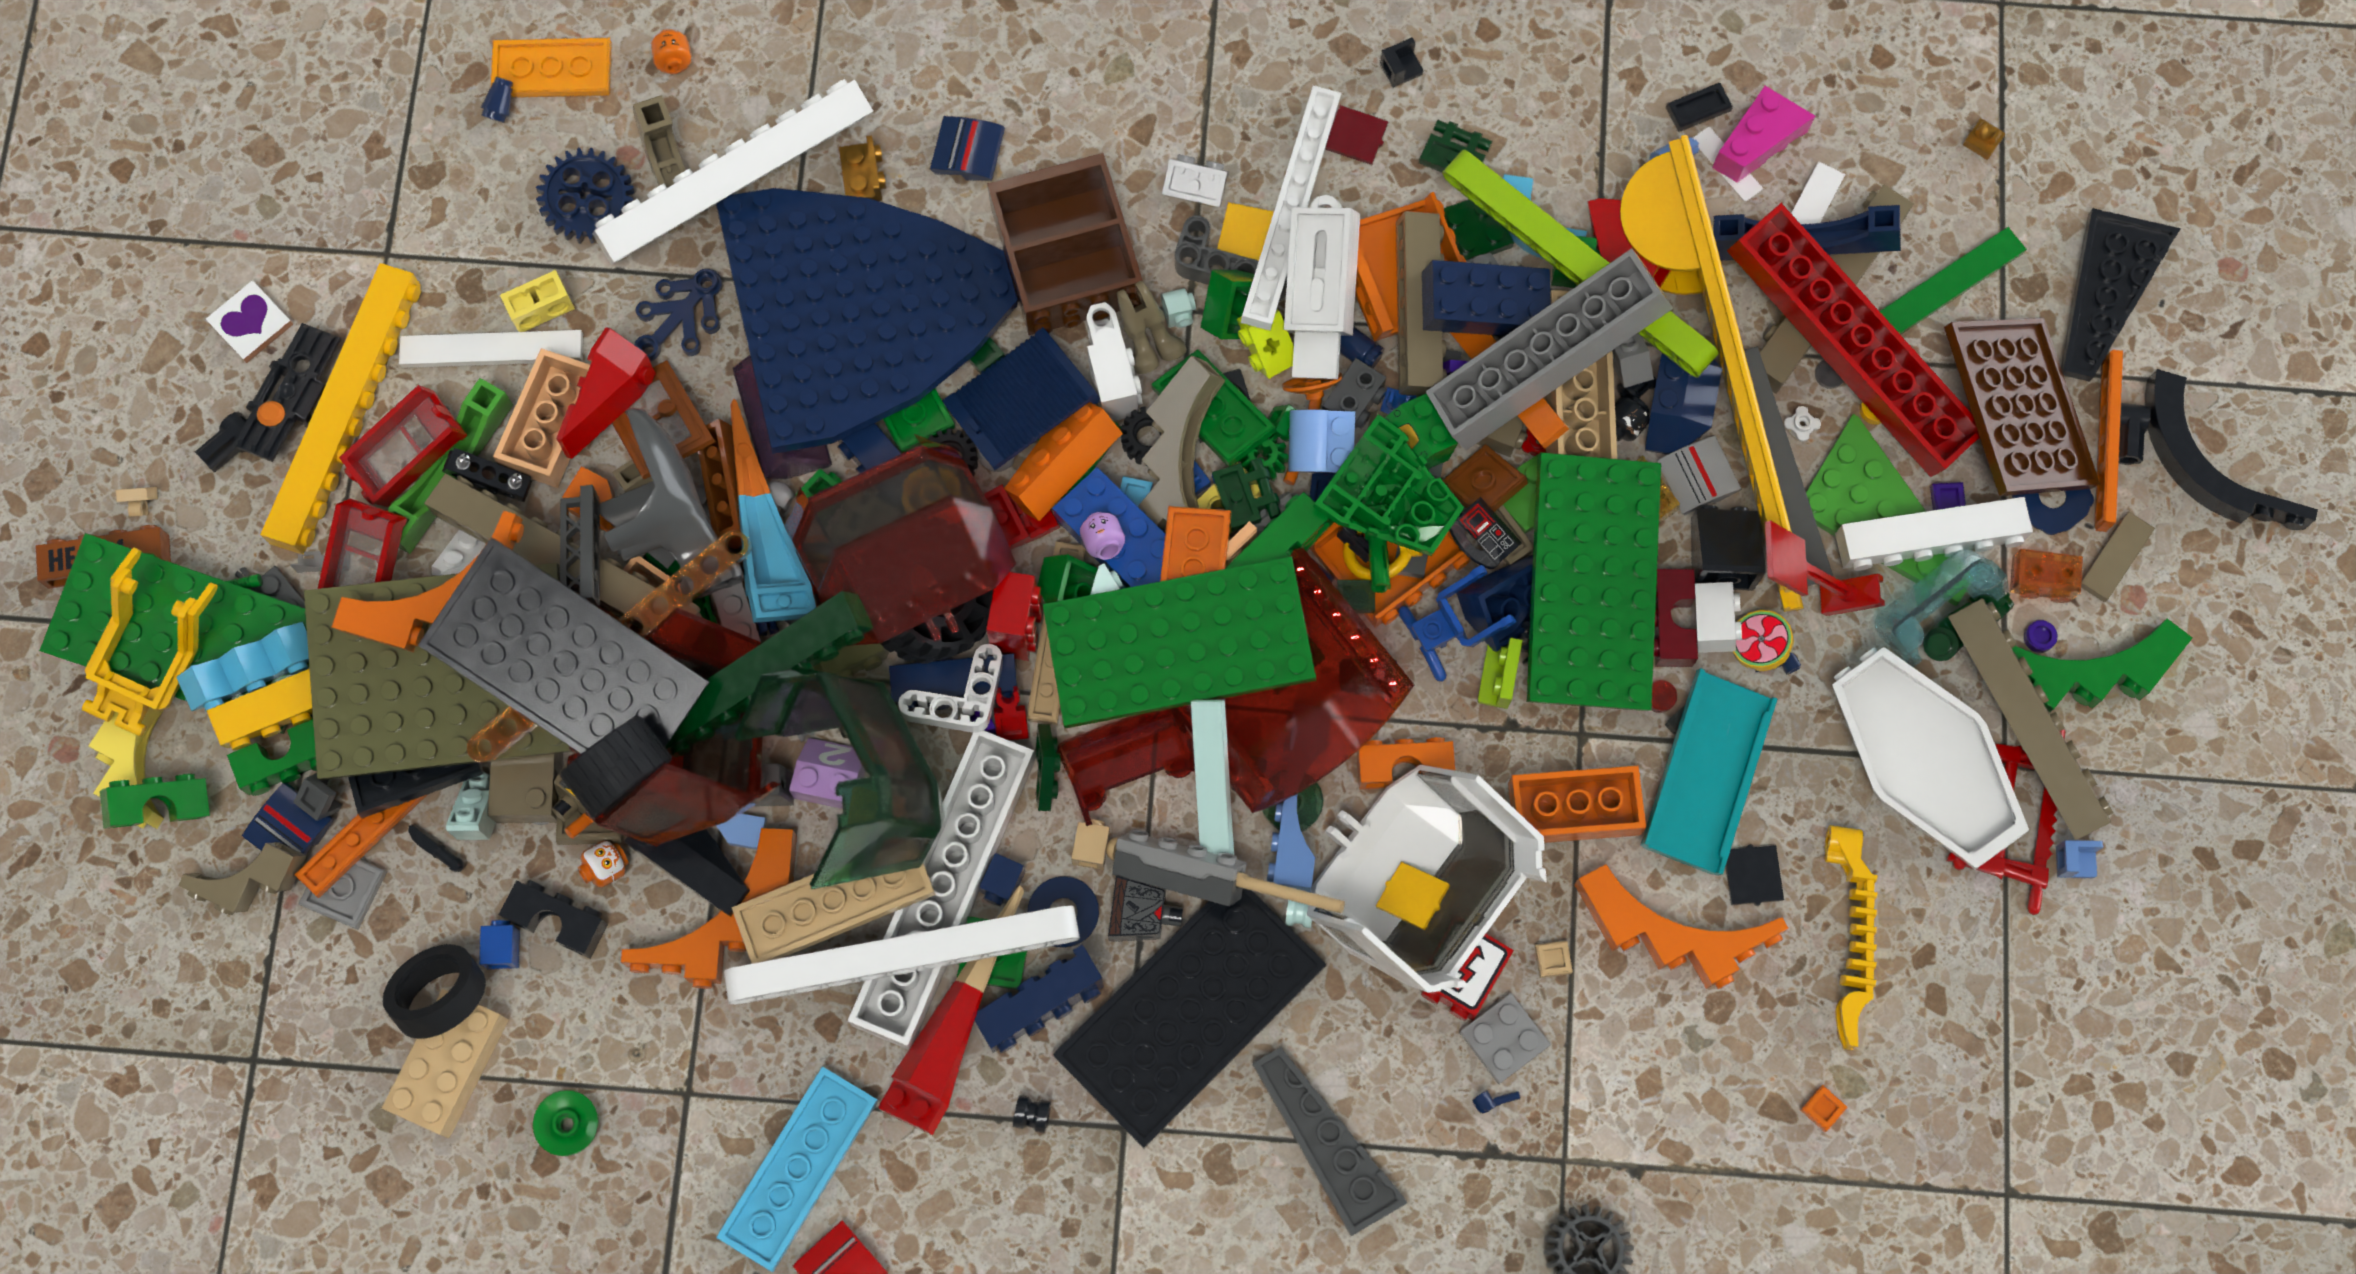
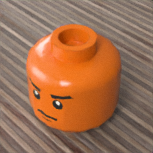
M667 29L661 31L653 38L651 51L653 62L658 70L667 74H677L688 68L691 63V51L689 41L684 34Z

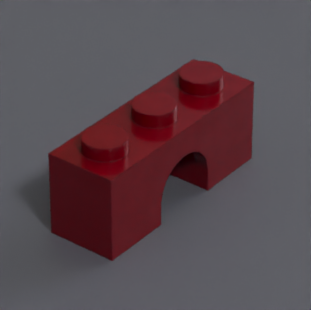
M1657 569L1654 634L1655 667H1693L1698 660L1697 629L1681 628L1674 623L1671 616L1673 609L1690 608L1695 600L1694 569Z

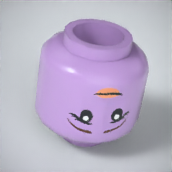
M1093 513L1083 522L1080 528L1082 541L1087 552L1092 557L1102 560L1111 559L1120 553L1125 544V535L1115 515L1110 513Z

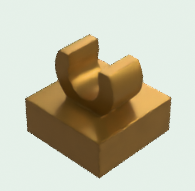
M1980 118L1964 141L1963 146L1988 161L2006 133Z

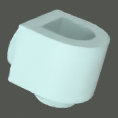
M1182 288L1161 293V303L1168 328L1174 326L1182 328L1193 323L1192 311L1196 310L1192 292L1187 293L1186 289Z

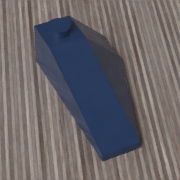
M1533 555L1487 574L1456 593L1465 620L1477 633L1482 632L1510 614L1514 616L1517 621L1514 625L1484 640L1493 651H1499L1501 646H1507L1510 638L1518 639V636L1526 631L1521 627V624L1524 621H1530L1527 613L1531 611Z

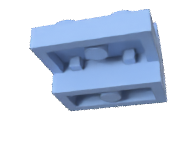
M1290 410L1288 472L1337 473L1354 449L1355 412Z

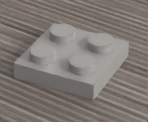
M1511 993L1459 1032L1498 1084H1501L1551 1045Z

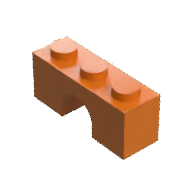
M1442 737L1429 738L1426 740V743H1414L1413 739H1399L1395 741V744H1382L1380 740L1365 741L1364 745L1358 746L1357 749L1359 790L1386 788L1393 781L1392 769L1401 763H1409L1415 767L1426 765L1455 771L1453 741L1445 742V738ZM1440 780L1445 786L1452 785L1449 781Z

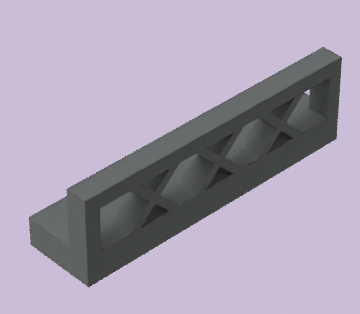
M593 485L580 486V497L560 499V582L573 591L579 587L580 595L600 608V499ZM580 507V519L577 522L569 518V508ZM577 532H580V547L575 550L568 545V540ZM579 559L580 575L575 578L568 573V568Z

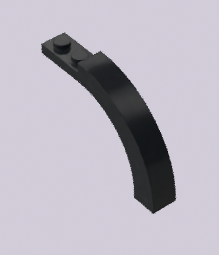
M2157 369L2147 379L2144 406H2149L2151 412L2148 426L2150 440L2164 468L2189 496L2210 511L2238 523L2244 522L2249 516L2253 515L2259 521L2278 522L2284 524V527L2290 530H2305L2316 521L2318 509L2245 488L2224 476L2204 457L2192 438L2185 417L2184 391L2187 377Z

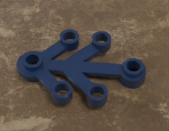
M701 269L696 272L692 279L677 281L662 279L658 281L655 290L659 298L663 300L671 299L675 293H690L683 300L657 303L640 302L636 306V314L641 321H651L656 315L670 314V316L652 336L642 335L635 341L634 345L643 352L648 347L654 348L652 353L647 354L649 360L653 361L660 354V345L682 322L684 339L681 342V347L686 355H697L701 350V345L696 338L694 307L702 299L704 316L701 319V326L708 334L718 332L720 322L715 312L714 296L722 288L720 275L712 269ZM704 282H712V285L710 287H702ZM669 286L670 290L668 292H660L662 287ZM649 308L651 310L647 315L640 314L642 309ZM710 320L716 321L713 327L705 326ZM690 342L696 343L693 349H687L686 346Z

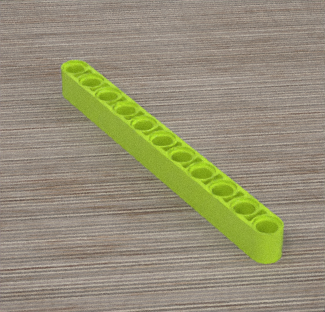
M1462 150L1442 172L1443 177L1448 183L1576 285L1581 284L1610 264L1470 152ZM1671 311L1638 332L1639 335L1669 359L1696 378L1702 374L1719 354L1712 343Z

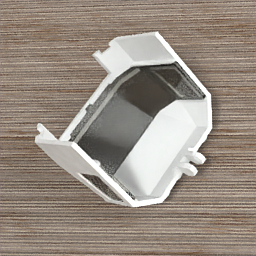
M1419 765L1388 785L1360 823L1347 812L1340 811L1337 815L1340 822L1353 830L1348 838L1335 827L1329 826L1325 833L1342 847L1314 882L1311 893L1342 900L1345 902L1342 913H1337L1308 905L1307 916L1347 952L1410 987L1428 993L1452 987H1469L1464 980L1454 977L1526 878L1546 882V869L1542 868L1541 851L1545 850L1544 836L1479 775ZM1401 862L1450 885L1439 904L1440 910L1435 911L1425 930L1376 907L1377 902L1386 889L1385 883L1391 880Z

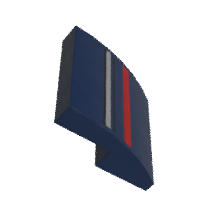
M943 116L930 170L934 174L961 175L967 181H992L1005 127L993 122L973 118Z
M285 782L261 807L247 826L242 837L260 851H262L266 843L280 842L306 855L311 846L320 843L334 818L329 815L316 821L293 803L298 790Z

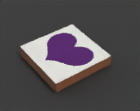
M253 280L206 318L210 325L246 363L293 325L290 319Z

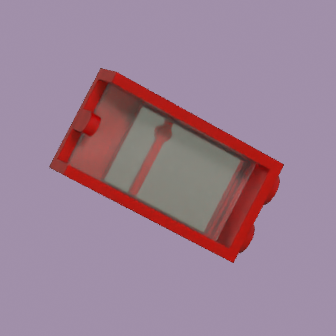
M417 385L339 458L346 466L344 469L345 473L350 479L360 485L363 489L361 491L362 496L370 504L390 507L393 500L459 440H463L467 434L434 390Z
M351 498L337 503L318 589L391 581L403 527L406 525L407 518Z

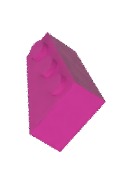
M1764 86L1720 149L1712 168L1738 183L1766 163L1767 159L1787 148L1788 144L1799 136L1805 135L1816 116L1769 87Z

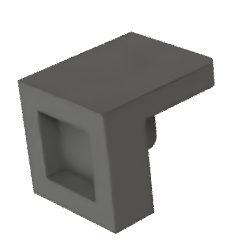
M317 773L304 779L293 802L316 821L338 812L342 806L334 799L337 793L327 786L329 779H317Z

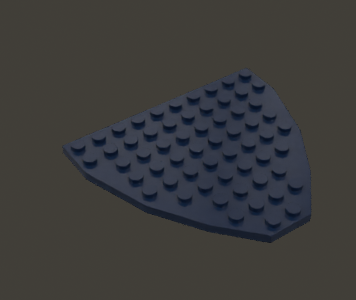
M779 188L733 194L716 203L772 454L835 443L919 402L971 359L1017 307V296L1004 251L942 221L870 198Z

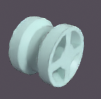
M1288 900L1286 925L1293 926L1296 923L1302 924L1304 928H1311L1312 919L1307 916L1308 905Z

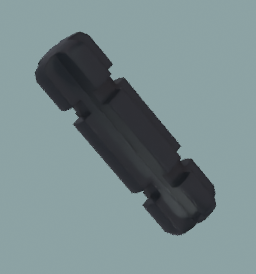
M1342 526L1337 533V537L1344 544L1346 542L1349 543L1348 547L1365 563L1369 562L1368 540L1362 534H1356V530Z

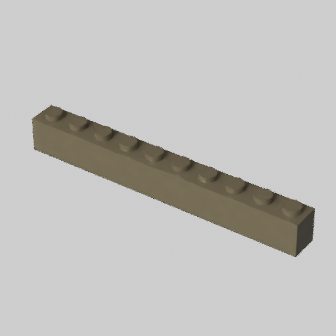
M445 473L424 503L434 516L485 544L493 535L503 511L514 513L523 519L524 532L520 542L515 543L513 551L534 565L558 563L560 567V530L554 533L547 529L548 525L534 516L531 519L523 516V512L511 503H507L506 506L498 502L499 499L495 495L484 489L480 493L473 489L474 485L461 476L455 479ZM572 538L569 539L568 545L577 550L580 546L572 543ZM608 557L605 561L600 558V607L686 653L706 623L699 613L701 609L687 599L683 602L675 599L674 593L661 585L657 588L649 585V580L638 572L627 573L623 570L624 567L614 559ZM579 559L568 568V573L575 578L580 575ZM577 587L574 591L580 595V588Z

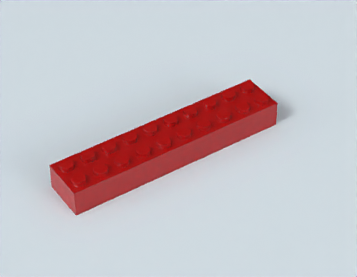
M1782 203L1775 207L1727 250L1732 258L1930 477L1948 468L1980 438L1972 413Z

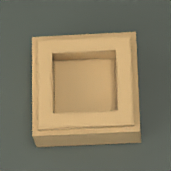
M1567 941L1535 945L1540 978L1573 973Z

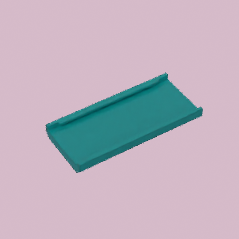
M1700 668L1696 670L1640 844L1643 848L1705 873L1717 876L1723 875L1778 700L1777 698L1766 697L1706 673L1705 669Z

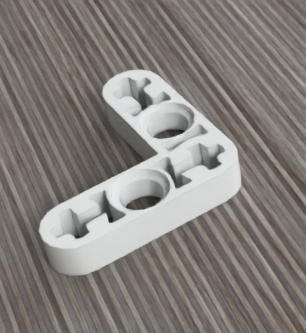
M984 644L976 649L964 698L909 690L904 692L898 701L901 716L906 721L972 733L983 731L990 722L1003 667V657L1000 649L993 644ZM988 655H993L994 660L989 663L988 674L984 672L983 659H986ZM984 681L990 684L991 688L986 694L979 695L973 691L974 685L978 682ZM913 701H918L919 707H915L914 711H909L907 705H911ZM928 702H930V706H929V712H930V714H929V715H926V710H925V708L928 709ZM941 705H949L953 708V712L949 717L940 718L935 714L936 709ZM958 708H962L963 714H960L961 720H957L959 717ZM974 711H979L980 717L976 719V722H971L970 716L974 714Z

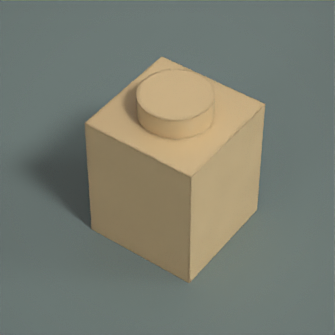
M1086 819V823L1078 822L1071 858L1073 865L1104 870L1107 855L1106 846L1110 838V827L1104 826L1105 823L1103 821Z

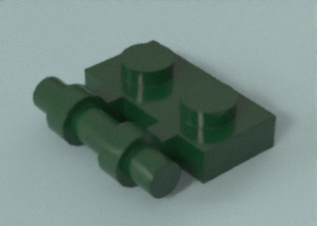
M1437 120L1434 131L1443 134L1441 138L1430 134L1420 156L1419 164L1443 172L1462 150L1470 152L1484 163L1486 155L1476 150L1479 148L1489 152L1493 141L1482 137L1483 134L1477 131L1471 133L1458 128V124L1449 121V123ZM1454 138L1468 145L1466 148L1451 141Z
M1260 458L1250 462L1252 472L1246 474L1241 463L1212 472V479L1223 509L1231 511L1230 528L1232 532L1242 529L1249 521L1253 525L1261 523L1259 510L1267 509L1270 519L1281 514L1278 506L1281 502L1278 494L1272 490L1269 482L1271 479L1269 470L1264 468ZM1250 485H1258L1262 496L1254 499Z

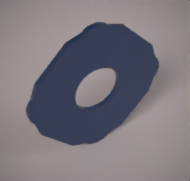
M2090 489L2064 491L2066 496L2065 502L2058 508L2045 506L2039 498V493L2011 495L2012 498H2025L2031 525L2048 535H2055L2070 530L2088 515L2090 507L2094 503V497Z

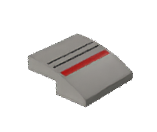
M1716 436L1690 444L1657 460L1658 463H1661L1662 473L1683 515H1687L1711 502L1715 504L1742 490Z

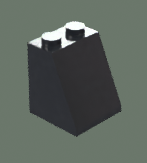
M1713 505L1702 506L1700 509L1695 510L1691 517L1692 569H1694L1695 584L1733 582V590L1754 591L1766 573L1758 511H1749V508L1742 506L1733 507L1730 510H1719L1717 506Z

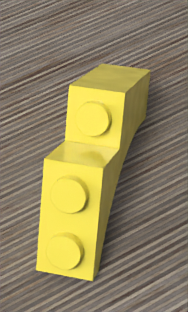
M149 707L142 721V724L147 726L142 737L115 726V720L119 714L117 712L114 713L109 722L104 721L88 746L98 752L95 758L109 765L110 768L93 794L100 797V790L108 788L109 782L129 780L130 785L142 784V779L145 778L144 769L147 744L153 727L162 711ZM148 799L143 807L144 823L137 825L143 829L146 824L158 829L164 819L155 807L152 799Z

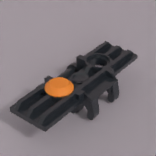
M301 324L282 359L279 358L278 361H271L269 365L271 370L254 400L249 401L246 405L251 414L233 444L235 448L273 462L295 422L299 420L306 428L308 427L312 418L310 411L318 396L321 397L326 386L319 379L341 341L340 337L307 324ZM300 360L310 362L309 368L304 372L295 371L296 364ZM281 376H285L272 401H268Z

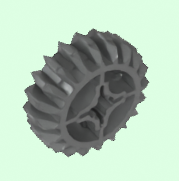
M1586 1204L1581 1206V1216H1579L1576 1208L1572 1207L1569 1209L1571 1220L1561 1213L1557 1218L1562 1227L1554 1223L1549 1226V1229L1557 1235L1556 1237L1545 1236L1544 1241L1554 1244V1247L1545 1249L1543 1253L1546 1256L1554 1255L1555 1258L1554 1261L1548 1262L1546 1266L1548 1269L1558 1266L1560 1271L1555 1274H1577L1573 1270L1582 1263L1590 1264L1594 1269H1598L1601 1274H1628V1271L1621 1267V1264L1631 1265L1633 1263V1259L1624 1256V1252L1633 1251L1634 1246L1630 1244L1623 1245L1622 1240L1631 1237L1630 1232L1619 1234L1618 1229L1624 1225V1222L1619 1220L1612 1225L1610 1223L1614 1216L1612 1211L1607 1212L1604 1218H1601V1206H1596L1593 1214L1590 1215L1589 1206ZM1591 1223L1601 1227L1604 1231L1596 1237H1589L1583 1231H1579L1575 1225ZM1568 1233L1571 1236L1570 1240L1574 1244L1575 1251L1573 1256L1566 1262L1563 1255V1241ZM1611 1238L1614 1246V1258L1609 1268L1602 1250L1603 1246ZM1600 1240L1592 1251L1595 1256L1594 1259H1591V1255L1577 1261V1258L1582 1255L1585 1249L1584 1241H1586V1245Z

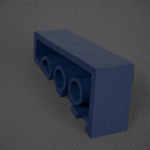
M1083 944L1073 950L1076 956L1069 961L1067 959H1058L1049 965L1044 977L1040 978L1039 975L1030 977L1017 987V994L1005 993L977 1012L974 1021L993 1053L997 1050L1000 1053L1010 1050L1018 1044L1016 1039L1026 1033L1029 1037L1037 1034L1046 1027L1044 1025L1046 1021L1053 1017L1056 1020H1060L1073 1012V1005L1082 1000L1085 1004L1089 1003L1101 995L1099 990L1104 988L1103 978Z

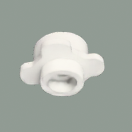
M1800 406L1792 417L1785 419L1784 427L1789 430L1793 437L1804 442L1809 439L1811 432L1821 427V421L1811 416L1806 407ZM1800 422H1804L1805 426H1801Z

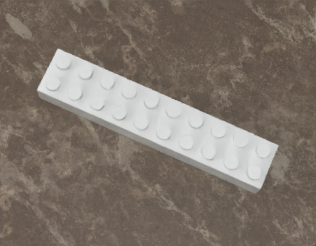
M845 79L839 81L826 90L828 95L824 98H821L820 94L813 96L801 105L803 110L798 113L793 108L779 116L775 120L777 125L770 128L768 123L750 134L751 140L745 143L742 138L724 149L726 154L719 158L715 153L699 164L700 169L693 173L689 168L673 179L675 184L667 188L663 183L648 192V200L640 203L639 199H636L622 207V215L614 218L610 214L596 222L595 226L597 229L594 230L592 235L610 264L618 262L716 205L717 202L725 199L727 196L733 195L868 116L873 110L857 82L853 80L847 84Z
M984 730L972 734L921 851L922 860L936 895L895 911L883 939L959 926L966 923L980 891L979 886L998 849L1036 760L1034 750ZM947 966L865 981L849 1016V1024L854 1028L909 1050L917 1038Z

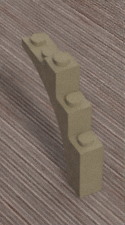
M1192 355L1146 411L1154 420L1152 426L1162 435L1141 459L1149 467L1147 471L1149 475L1158 482L1138 507L1159 528L1166 530L1168 506L1199 508L1195 494L1193 472L1196 442L1206 412L1213 398L1225 382L1206 361Z

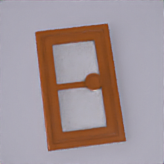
M666 360L654 366L656 374L652 383L647 387L643 395L628 409H644L673 439L683 459L715 443L669 362ZM626 410L612 424L641 477L647 479L651 475L638 446Z

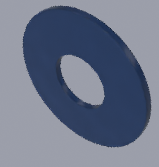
M1055 877L1045 881L1034 891L1028 904V913L1050 909L1052 903L1061 898L1073 901L1077 907L1076 920L1080 939L1071 943L1054 946L1059 948L1072 947L1082 943L1093 933L1099 918V905L1095 894L1084 882L1072 877Z

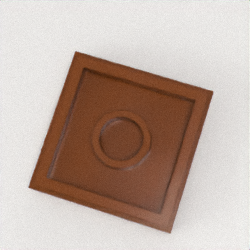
M1486 444L1442 480L1466 508L1470 507L1481 497L1494 512L1528 484L1527 477Z

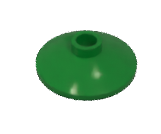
M571 1090L558 1091L546 1097L537 1107L533 1117V1133L536 1141L545 1151L556 1156H572L585 1150L594 1140L599 1125L598 1113L591 1100L585 1095ZM572 1119L574 1123L572 1129L564 1130V1121Z

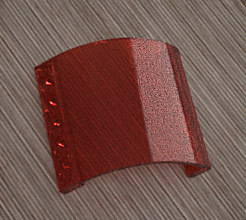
M1304 548L1294 549L1290 556L1293 559L1316 681L1217 699L1225 700L1230 785L1252 813L1267 809L1293 797L1343 764L1383 727L1415 686ZM1191 705L1172 708L1193 735Z

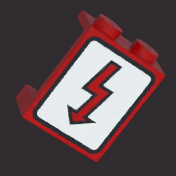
M1457 918L1428 969H1434L1468 924L1467 922ZM1485 934L1454 976L1464 980L1469 987H1452L1430 993L1422 991L1421 996L1434 1004H1438L1440 1001L1450 1007L1449 1012L1460 1020L1466 1021L1469 1018L1473 1021L1514 950Z

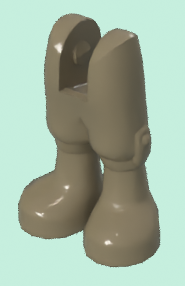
M1139 281L1134 286L1142 303L1141 305L1134 308L1124 289L1117 292V300L1124 322V331L1134 344V370L1137 374H1146L1155 370L1160 362L1148 341L1145 332L1146 328L1150 329L1157 352L1161 359L1165 361H1173L1182 357L1186 353L1187 348L1181 338L1168 333L1164 326L1165 317L1163 310L1159 308L1147 285L1143 281Z

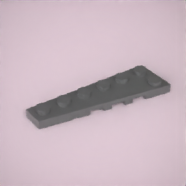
M1281 1047L1252 1063L1350 1236L1355 1235L1407 1204L1406 1199L1369 1157V1154L1351 1135L1343 1122L1337 1118L1324 1099L1314 1090L1306 1077Z

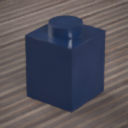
M995 853L979 886L981 893L985 895L983 899L999 907L1002 903L1006 904L1020 885L1026 872L1025 866Z

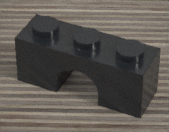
M516 880L498 915L504 920L510 921V923L532 933L535 932L538 924L545 917L559 916L562 927L556 942L571 951L591 959L608 926L601 919L602 913L586 905L583 910L572 906L574 900L560 893H556L555 897L543 893L546 888L534 881L528 880L524 884Z

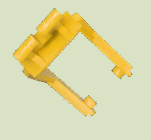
M133 548L110 578L112 617L85 668V678L98 683L97 692L93 701L87 699L84 702L82 711L106 722H109L114 713L117 712L119 714L114 725L142 737L147 728L146 725L142 724V721L149 707L159 711L170 707L180 687L176 677L190 667L198 651L199 616L214 597L218 585L210 582L197 600L190 597L185 603L178 600L174 604L171 614L177 617L178 652L161 685L153 689L145 687L112 672L109 665V660L133 615L132 595L138 586V581L132 579L131 569L141 555V550Z

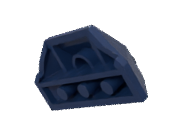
M1661 354L1645 451L1670 454L1690 445L1712 428L1722 368L1715 359L1696 378L1683 370L1666 355Z

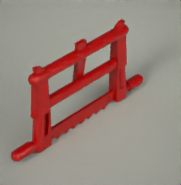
M2064 729V730L2060 731V733L2062 734V736H2063V738H2064V740H2065V734H2066V732H2065V729ZM1995 744L2002 763H2005L2004 768L2014 791L2017 768L2023 767L2035 770L2025 751L2022 750L2021 745ZM2045 786L2043 788L2033 865L2005 859V848L1976 869L1997 876L2001 880L2005 876L2032 885L2028 901V912L2032 915H2037L2041 910L2042 889L2047 888L2049 868H2046V864L2053 854L2049 848L2055 843L2050 837L2056 832L2052 826L2057 821L2054 814L2058 809ZM1949 853L1946 862H1953L1955 869L1962 870L1965 867L1973 869L1953 853Z

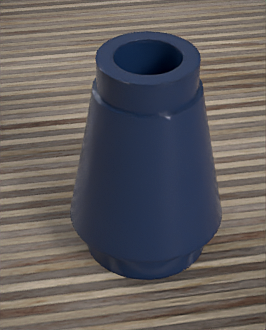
M495 77L480 107L483 109L481 116L505 123L506 116L509 117L511 87L513 82Z

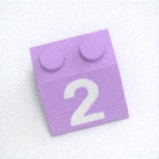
M808 738L796 761L789 789L794 799L848 810L852 786H862L870 750Z

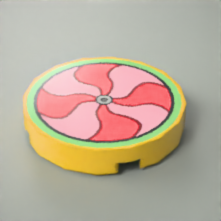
M1758 610L1748 613L1738 620L1741 621L1742 640H1736V651H1733V654L1741 665L1764 672L1776 669L1786 662L1794 645V637L1791 626L1783 616L1773 611Z

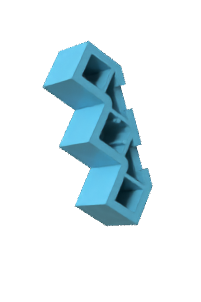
M303 622L278 628L259 641L232 648L218 659L189 667L176 678L191 711L202 708L205 711L241 693L246 691L251 693L266 686V682L287 673L294 675L308 669L307 631Z

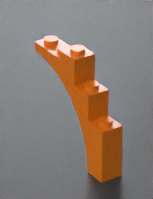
M503 511L491 537L513 550L515 543H519L523 536V519L514 513ZM477 557L459 574L444 584L417 596L394 601H362L341 597L332 628L357 637L414 652L415 646H418L424 636L423 623L432 625Z
M761 828L757 853L748 876L744 880L745 885L750 891L740 904L793 883L797 835L793 829ZM720 911L714 918L696 931L675 941L649 948L622 949L621 963L626 967H630V972L649 973V968L662 969L664 974L679 975L681 970H685L684 978L689 983H693L692 987L710 989L712 984H721L724 947L728 946L729 951L746 952L747 950L734 913L730 917Z
M1607 864L1580 877L1574 884L1612 951L1620 947L1623 952L1640 943L1638 939L1640 937L1659 970L1666 966L1673 970L1686 963L1685 956H1687L1706 989L1716 985L1719 990L1735 981L1732 975L1739 971L1740 968L1734 959L1741 963L1756 954L1753 950L1754 948L1764 944L1767 949L1783 940L1781 934L1788 929L1782 917L1758 927L1737 931H1708L1681 925L1658 915L1637 901L1619 883Z

